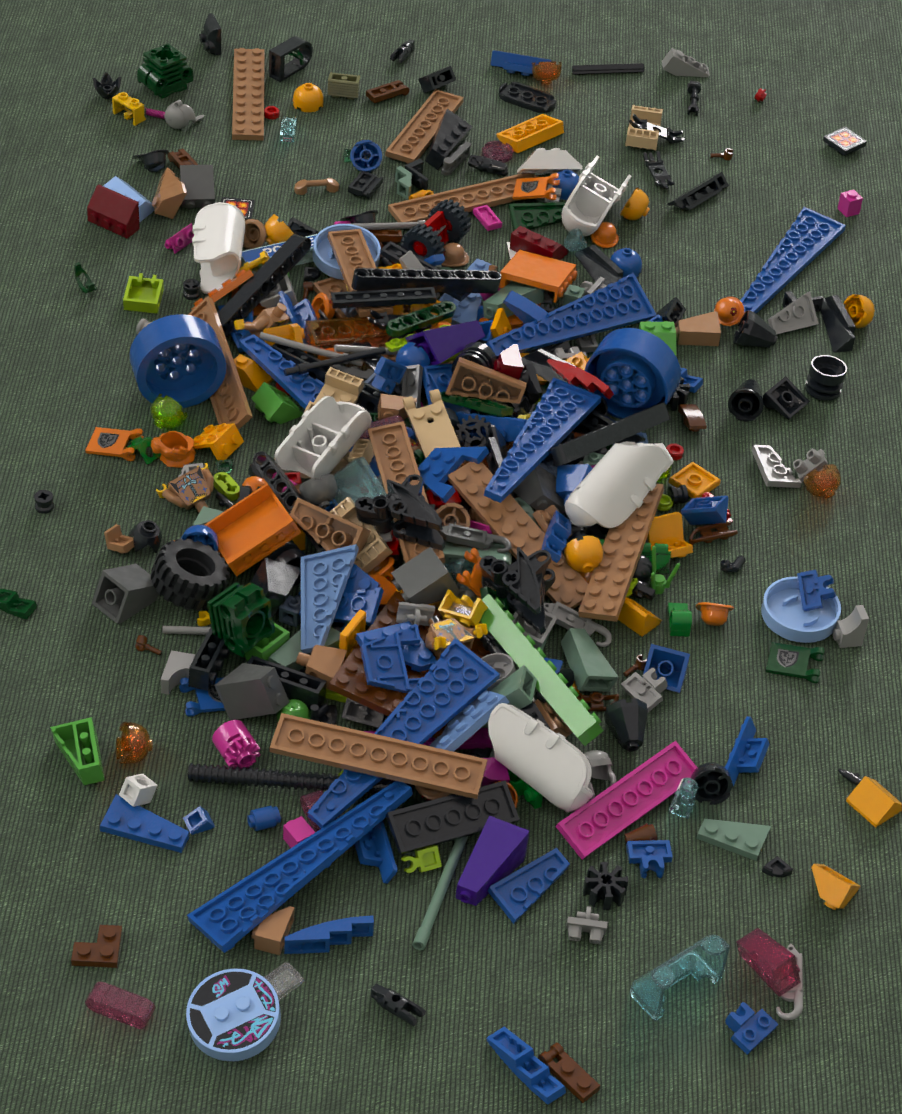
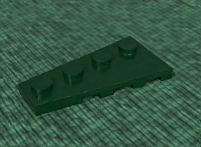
M566 202L509 204L513 231L519 226L531 230L562 222V210Z
M446 391L440 392L442 401L478 410L482 413L493 414L496 417H505L513 413L512 407L489 399L485 400L469 396L462 397L461 395L453 394L447 395L445 394Z

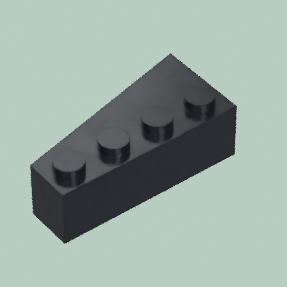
M447 109L439 123L425 161L438 170L443 165L444 158L449 157L451 153L455 152L466 139L473 126Z

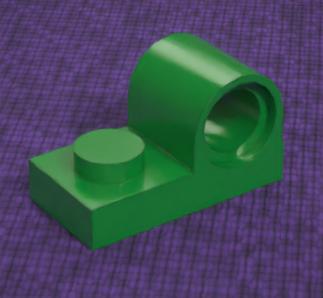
M668 603L670 636L689 637L692 612L688 611V604Z
M508 770L510 778L508 783L514 787L517 795H524L525 800L530 802L534 809L542 807L543 796L512 771Z

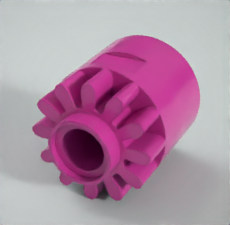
M231 720L222 724L213 734V744L229 767L249 768L257 761L256 757L260 756V747L240 720Z

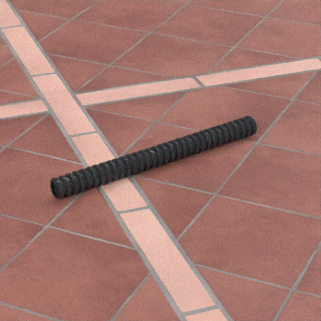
M190 763L187 773L189 782L193 780L195 782L201 780L202 783L206 781L212 783L214 781L215 784H219V782L225 784L228 782V785H232V783L238 785L241 783L242 786H245V784L252 786L254 784L255 787H258V785L265 787L267 785L268 788H271V786H274V788L281 786V789L285 787L291 789V787H294V790L298 788L304 790V788H307L308 791L320 789L321 792L328 790L333 781L340 777L338 774L332 776V773L328 775L322 773L319 775L318 772L306 774L305 771H302V773H299V771L293 773L292 770H289V772H286V770L279 772V769L275 771L269 769V771H266L265 768L253 770L252 767L240 769L238 766L236 768H233V766L227 768L225 765L223 767H220V765L214 767L211 764L210 766H207V764L201 766L200 764L194 765V763ZM383 778L366 793L367 795H370V793L375 795L395 782V780Z

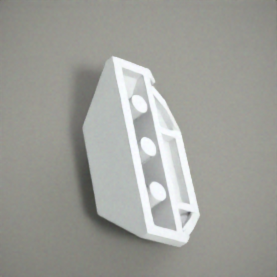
M538 148L518 168L517 173H557L566 169L578 173L582 170V165L566 150H560V148H553L551 150Z

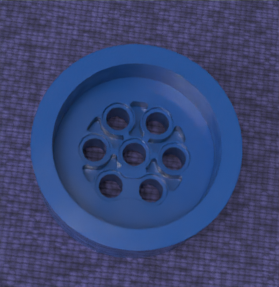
M180 314L157 319L144 327L131 345L130 363L139 391L149 402L159 407L181 409L197 405L212 396L219 389L225 378L226 360L217 335L207 322L198 317Z
M636 328L617 329L605 336L585 367L586 372L597 377L609 386L614 393L608 399L598 389L594 392L606 400L608 414L619 419L663 402L667 405L681 380L680 365L671 348L657 336Z

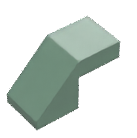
M399 166L396 168L395 174L397 194L409 200L412 173Z

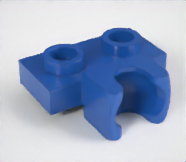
M381 356L374 370L376 376L372 382V387L391 394L396 385L395 382L400 384L407 367Z
M816 570L797 573L804 612L823 608L822 599L836 597V593L832 588L826 589L828 585L834 583L831 575L818 577Z
M627 841L626 849L629 863H640L641 877L646 878V872L653 870L656 872L657 877L661 878L664 874V863L672 862L670 841Z
M745 1002L740 1004L736 1013L731 1012L725 1020L726 1025L735 1032L731 1040L747 1055L778 1026V1023L763 1009H760L755 1014Z

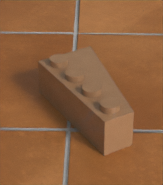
M459 357L445 394L520 404L527 383Z

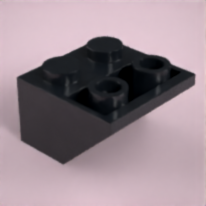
M347 698L341 718L379 728L388 716Z

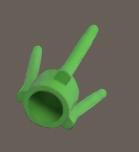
M653 546L650 588L655 590V594H662L665 588H670V583L677 573L680 563L676 564L667 580L663 575L656 574V546Z

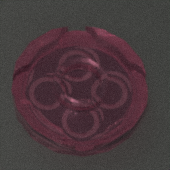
M490 141L482 148V156L505 163L512 159L513 148L508 143L506 145L502 144V141Z

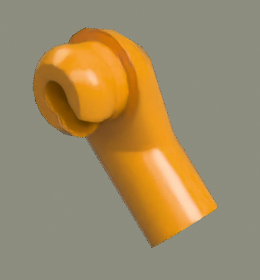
M420 190L410 195L409 200L434 193L431 190Z

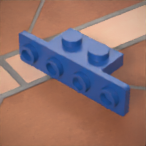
M493 50L491 65L503 67V69H507L506 72L508 73L519 71L521 75L530 76V73L549 75L551 60Z
M281 290L278 292L281 297L279 301L286 306V314L289 317V321L292 324L297 323L304 329L305 338L302 339L303 343L311 345L308 340V331L317 332L321 328L310 301L304 299L293 306L289 296Z
M747 716L741 725L738 738L735 739V745L729 754V759L725 766L731 776L733 786L739 773L759 772L769 747L767 738H754L756 728L751 716Z
M382 820L355 843V848L360 864L379 867L383 883L388 884L397 872V865Z

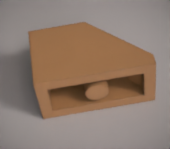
M381 394L378 404V422L397 423L408 418L403 404V398L407 397ZM413 398L416 406L417 398Z
M289 906L270 914L253 929L254 949L276 955L281 954L285 937L288 936L294 922V907Z

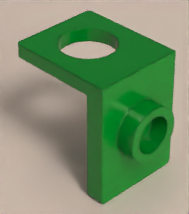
M151 436L146 438L137 437L131 441L132 444L126 447H132L134 450L138 449L146 464H150L161 456L160 453H153L152 457L146 455V448L151 447Z

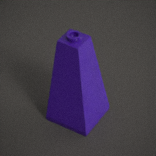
M478 320L426 330L407 336L405 339L407 343L414 342L416 343L415 347L424 349L431 362L428 366L444 362L463 350L467 344L483 338L485 334Z
M489 816L457 883L456 899L476 906L489 894L488 888L491 885L509 876L523 863L526 858L529 830Z

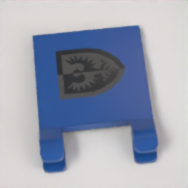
M189 678L180 679V691L187 693L195 689L198 703L193 701L186 703L187 709L185 713L188 717L202 712L225 711L215 684H211L209 690L205 691L189 687ZM217 678L215 684H217L223 678Z

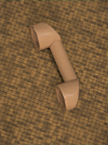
M332 178L309 181L304 179L298 181L294 186V192L299 195L306 194L307 187L326 186V190L329 192H337L339 190V183Z

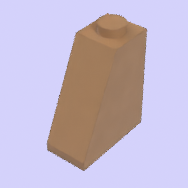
M714 311L678 321V327H675L678 345L719 346L721 330L718 312Z

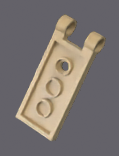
M439 389L429 391L432 404L416 409L412 396L403 398L404 408L425 459L434 448L461 447L443 404Z

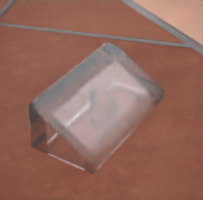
M288 962L283 963L264 977L275 989L278 1000L305 982L304 978Z

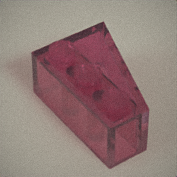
M756 928L736 941L740 957L779 997L801 983L799 976L800 968L797 965L795 955L772 939L767 933Z

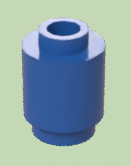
M270 805L251 810L247 820L250 828L259 831L275 827L276 824L281 822V817L277 806L272 807Z

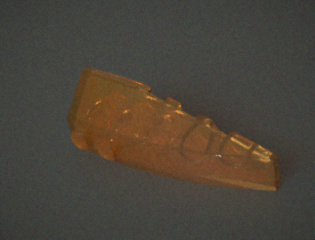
M368 317L306 321L304 333L306 344L318 348L334 347L335 344L349 345V343L368 342L389 336L386 333V329L382 330L368 321Z

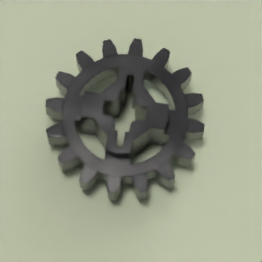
M468 415L467 421L462 418L463 424L457 423L459 430H455V434L458 435L457 439L462 441L463 433L466 435L467 438L463 447H485L487 441L482 432L483 428H485L487 435L491 423H485V417L479 420L478 415L475 416V419ZM470 433H471V434H472V433H473V434L477 433L479 437H475V436L472 437V436L470 435Z

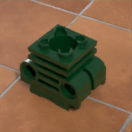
M169 43L143 53L145 57L143 61L145 63L138 68L137 81L151 89L155 96L158 95L162 99L166 98L174 92L186 90L187 84L193 82V69L187 65L185 61L187 57Z
M236 582L207 602L213 635L216 636L218 634L219 638H224L227 648L241 657L245 656V652L251 650L260 640L270 638L271 634L275 632L274 622L271 617V601L264 597L263 588L253 583L239 586V583Z

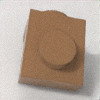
M116 524L104 532L107 549L123 554L128 553L134 547V537L122 535L120 525Z

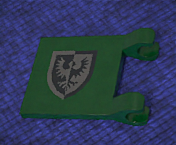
M772 642L766 672L804 678L812 683H818L820 680V670H807L809 657L816 661H823L825 649L823 647L805 648Z

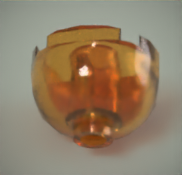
M535 62L532 63L534 78L538 81H543V84H552V81L557 80L561 75L562 62H559L558 65H556V62H539L537 65H535Z
M834 464L822 466L823 470L817 471L815 469L804 477V484L810 494L825 498L835 495L841 484V476Z
M123 722L118 730L122 731L121 737L116 738V758L121 759L120 764H136L143 761L148 752L152 750L153 741L150 739L147 729L142 725L134 722Z

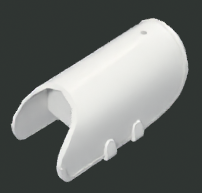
M596 156L592 163H588L585 170L582 171L578 184L562 210V222L566 230L578 237L588 236L599 228L612 205L619 201L622 194L626 191L627 184L631 179V175H628L618 189L594 175L592 171L600 158L599 156Z
M218 202L203 207L197 213L195 224L193 225L194 237L192 238V244L194 246V260L201 265V291L204 294H208L215 288L218 290L222 287L221 284L235 278V274L238 273L241 266L245 217L239 208L229 203Z
M332 396L323 397L309 411L306 410L302 415L301 421L297 425H293L289 430L290 434L275 452V462L283 470L301 472L311 477V479H322L321 475L330 474L361 435L370 427L372 421L370 413L359 405L350 402H336Z
M628 441L615 443L574 489L568 500H566L564 506L570 521L578 527L592 526L596 523L605 528L621 525L636 508H640L648 492L653 491L657 480L670 464L669 455L665 449L657 445H637L635 442Z
M501 703L494 708L488 720V733L497 761L556 807L565 810V812L576 811L592 798L593 792L588 788L592 774L591 765L587 757L577 747L567 741L565 736L555 733L544 726L543 722L538 719L535 720L513 705Z

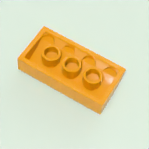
M541 114L496 135L506 147L516 153H520L563 134L564 126L563 121Z

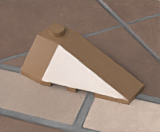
M170 168L165 169L159 181L152 206L154 207L155 214L173 219L187 192L184 183L179 181L178 177H175V173Z
M298 497L290 513V516L326 551L357 544L359 548L358 555L364 548L371 533L369 529Z

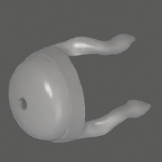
M177 100L167 107L164 117L166 123L171 128L182 129L188 125L189 121L196 123L202 120L204 115L196 117L189 105L182 104L181 100Z
M592 750L583 753L591 765V777L609 780L610 786L616 783V776L611 769L612 762L606 752ZM589 782L588 788L591 789V791L593 792V796L589 799V801L595 798V793L591 782Z

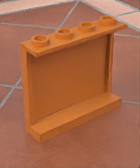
M519 250L501 270L500 274L502 277L499 288H504L510 281L555 292L554 302L556 303L559 298L563 297L568 286L572 285V282L576 280V264Z
M268 483L205 524L216 533L219 540L218 549L236 576L302 533Z

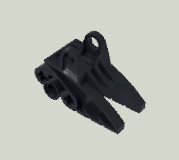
M416 474L409 475L402 484L388 479V494L386 496L378 495L373 499L360 497L355 501L357 519L360 522L375 526L378 533L386 534L393 530V535L398 539H405L412 543L418 542L419 545L430 546L441 551L445 548L444 540L438 532L443 527L442 520L422 495L423 479L421 476ZM412 480L419 481L417 485L410 484ZM394 518L399 519L395 523H392Z
M517 547V561L508 566L505 561L497 560L493 556L483 557L479 562L482 576L496 590L497 596L507 598L510 608L515 610L520 617L524 618L530 626H533L539 634L542 635L546 632L544 595L556 580L555 572L552 569H548V565L552 560L551 554L546 550H539L527 556L520 547ZM540 556L547 557V559H545L542 562L537 560ZM545 575H552L550 579L544 580Z

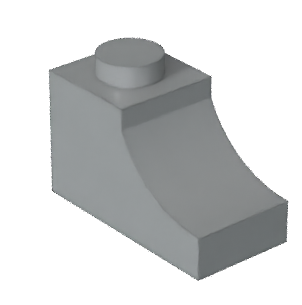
M856 605L848 617L837 621L836 628L833 629V638L837 641L839 648L862 646L869 622V617L863 605Z
M171 650L161 677V693L169 695L171 690L180 684L181 678H189V667L195 658V654Z

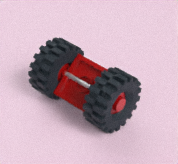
M448 199L441 201L428 214L429 219L422 226L417 224L403 235L402 243L400 244L401 248L412 251L415 256L422 260L432 255L443 254L445 248L442 247L447 242L457 243L470 231L471 223L469 222L471 218L467 217L468 211L465 212L463 210L465 207L463 205L460 207L459 202L454 203V200L450 199L448 201Z

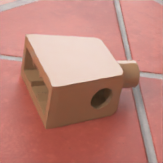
M315 645L311 655L299 652L296 663L306 666L305 674L326 680V689H328L330 681L345 662L347 650Z

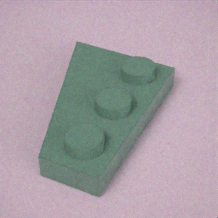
M704 819L696 839L757 861L771 826Z

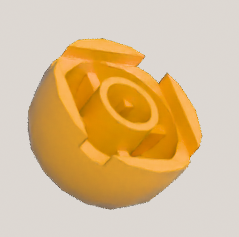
M312 83L300 85L294 91L293 106L296 109L297 107L301 108L302 112H316L319 110V107H323V93L319 87Z
M636 187L620 215L629 220H638L642 215L645 217L650 210L648 207L649 198L646 193Z
M275 214L267 220L264 226L266 229L265 240L269 245L287 241L294 234L283 221H277L279 217Z
M852 294L843 303L856 326L855 328H863L870 324L875 310L869 298L863 295Z
M583 536V540L579 541L575 538L567 543L564 548L565 559L568 565L578 572L589 573L593 571L603 559V547L600 540L594 536Z

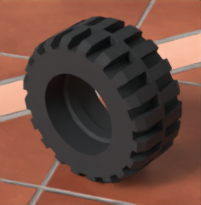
M176 539L161 547L151 570V580L154 588H157V593L160 596H164L167 602L170 601L174 603L173 605L184 607L186 610L194 609V611H199L201 609H208L207 602L225 590L230 579V570L224 557L221 558L220 553L217 550L214 551L211 546L203 545L200 541L194 542L192 539Z

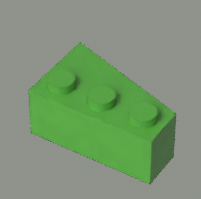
M92 717L50 727L55 743L83 785L105 781L97 733Z

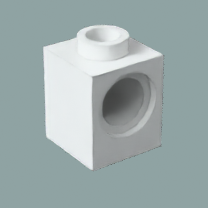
M144 774L126 777L119 796L133 807L148 804L151 802L158 785Z

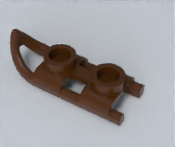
M731 521L701 526L693 530L689 538V544L693 545L702 541L711 543L718 538L726 540L737 535L738 531H730L727 528L728 525H731ZM716 528L717 531L712 532L711 529ZM700 531L702 537L693 540L694 535Z
M595 692L589 695H582L578 693L579 696L576 697L579 701L583 699L586 703H591L588 711H606L603 700L614 699L612 702L614 703L618 701L619 694L602 695L599 692Z

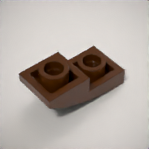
M679 404L678 412L684 416L683 424L689 430L700 431V429H706L705 419L696 404Z

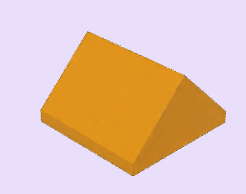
M628 597L625 598L618 618L619 621L641 637L662 622L657 616Z
M867 776L860 781L846 799V802L875 828L902 811V803L876 780Z

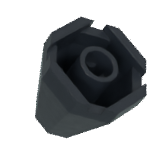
M750 310L745 311L738 323L739 330L735 331L733 343L739 346L770 348L777 341L776 331L756 313Z
M637 698L631 699L632 702L626 703V699L618 700L606 706V712L604 713L605 722L623 749L630 752L638 750L643 744L648 713L647 704Z

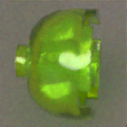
M159 394L153 401L150 410L154 424L161 429L163 427L166 429L179 427L188 417L187 412L183 413L181 411L182 406L171 397L165 395L163 398L161 397L162 394Z

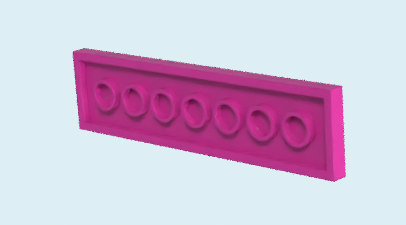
M674 741L560 821L555 827L583 860L676 793L681 779H683L682 787L690 783L691 775L697 766L680 745Z

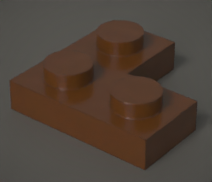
M99 925L97 943L74 942L71 958L72 966L117 968L122 926Z

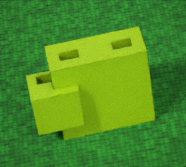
M139 273V277L129 276L123 298L124 310L158 314L164 291L163 279H157V275H153L152 279L143 278V273Z

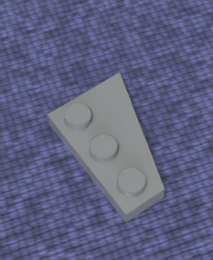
M810 291L768 319L769 326L776 331V335L819 324Z
M753 445L751 451L766 486L801 487L802 482L800 479L793 477V471L781 463L782 459L771 446Z

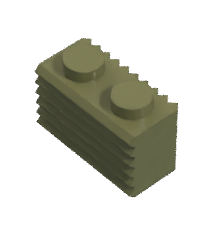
M330 72L328 95L334 98L347 97L350 100L358 99L360 75Z

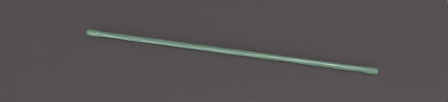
M549 634L545 639L544 643L542 644V646H539L542 651L545 647ZM494 748L492 749L489 758L495 757ZM468 836L455 840L423 922L412 943L413 947L417 950H424L432 926Z

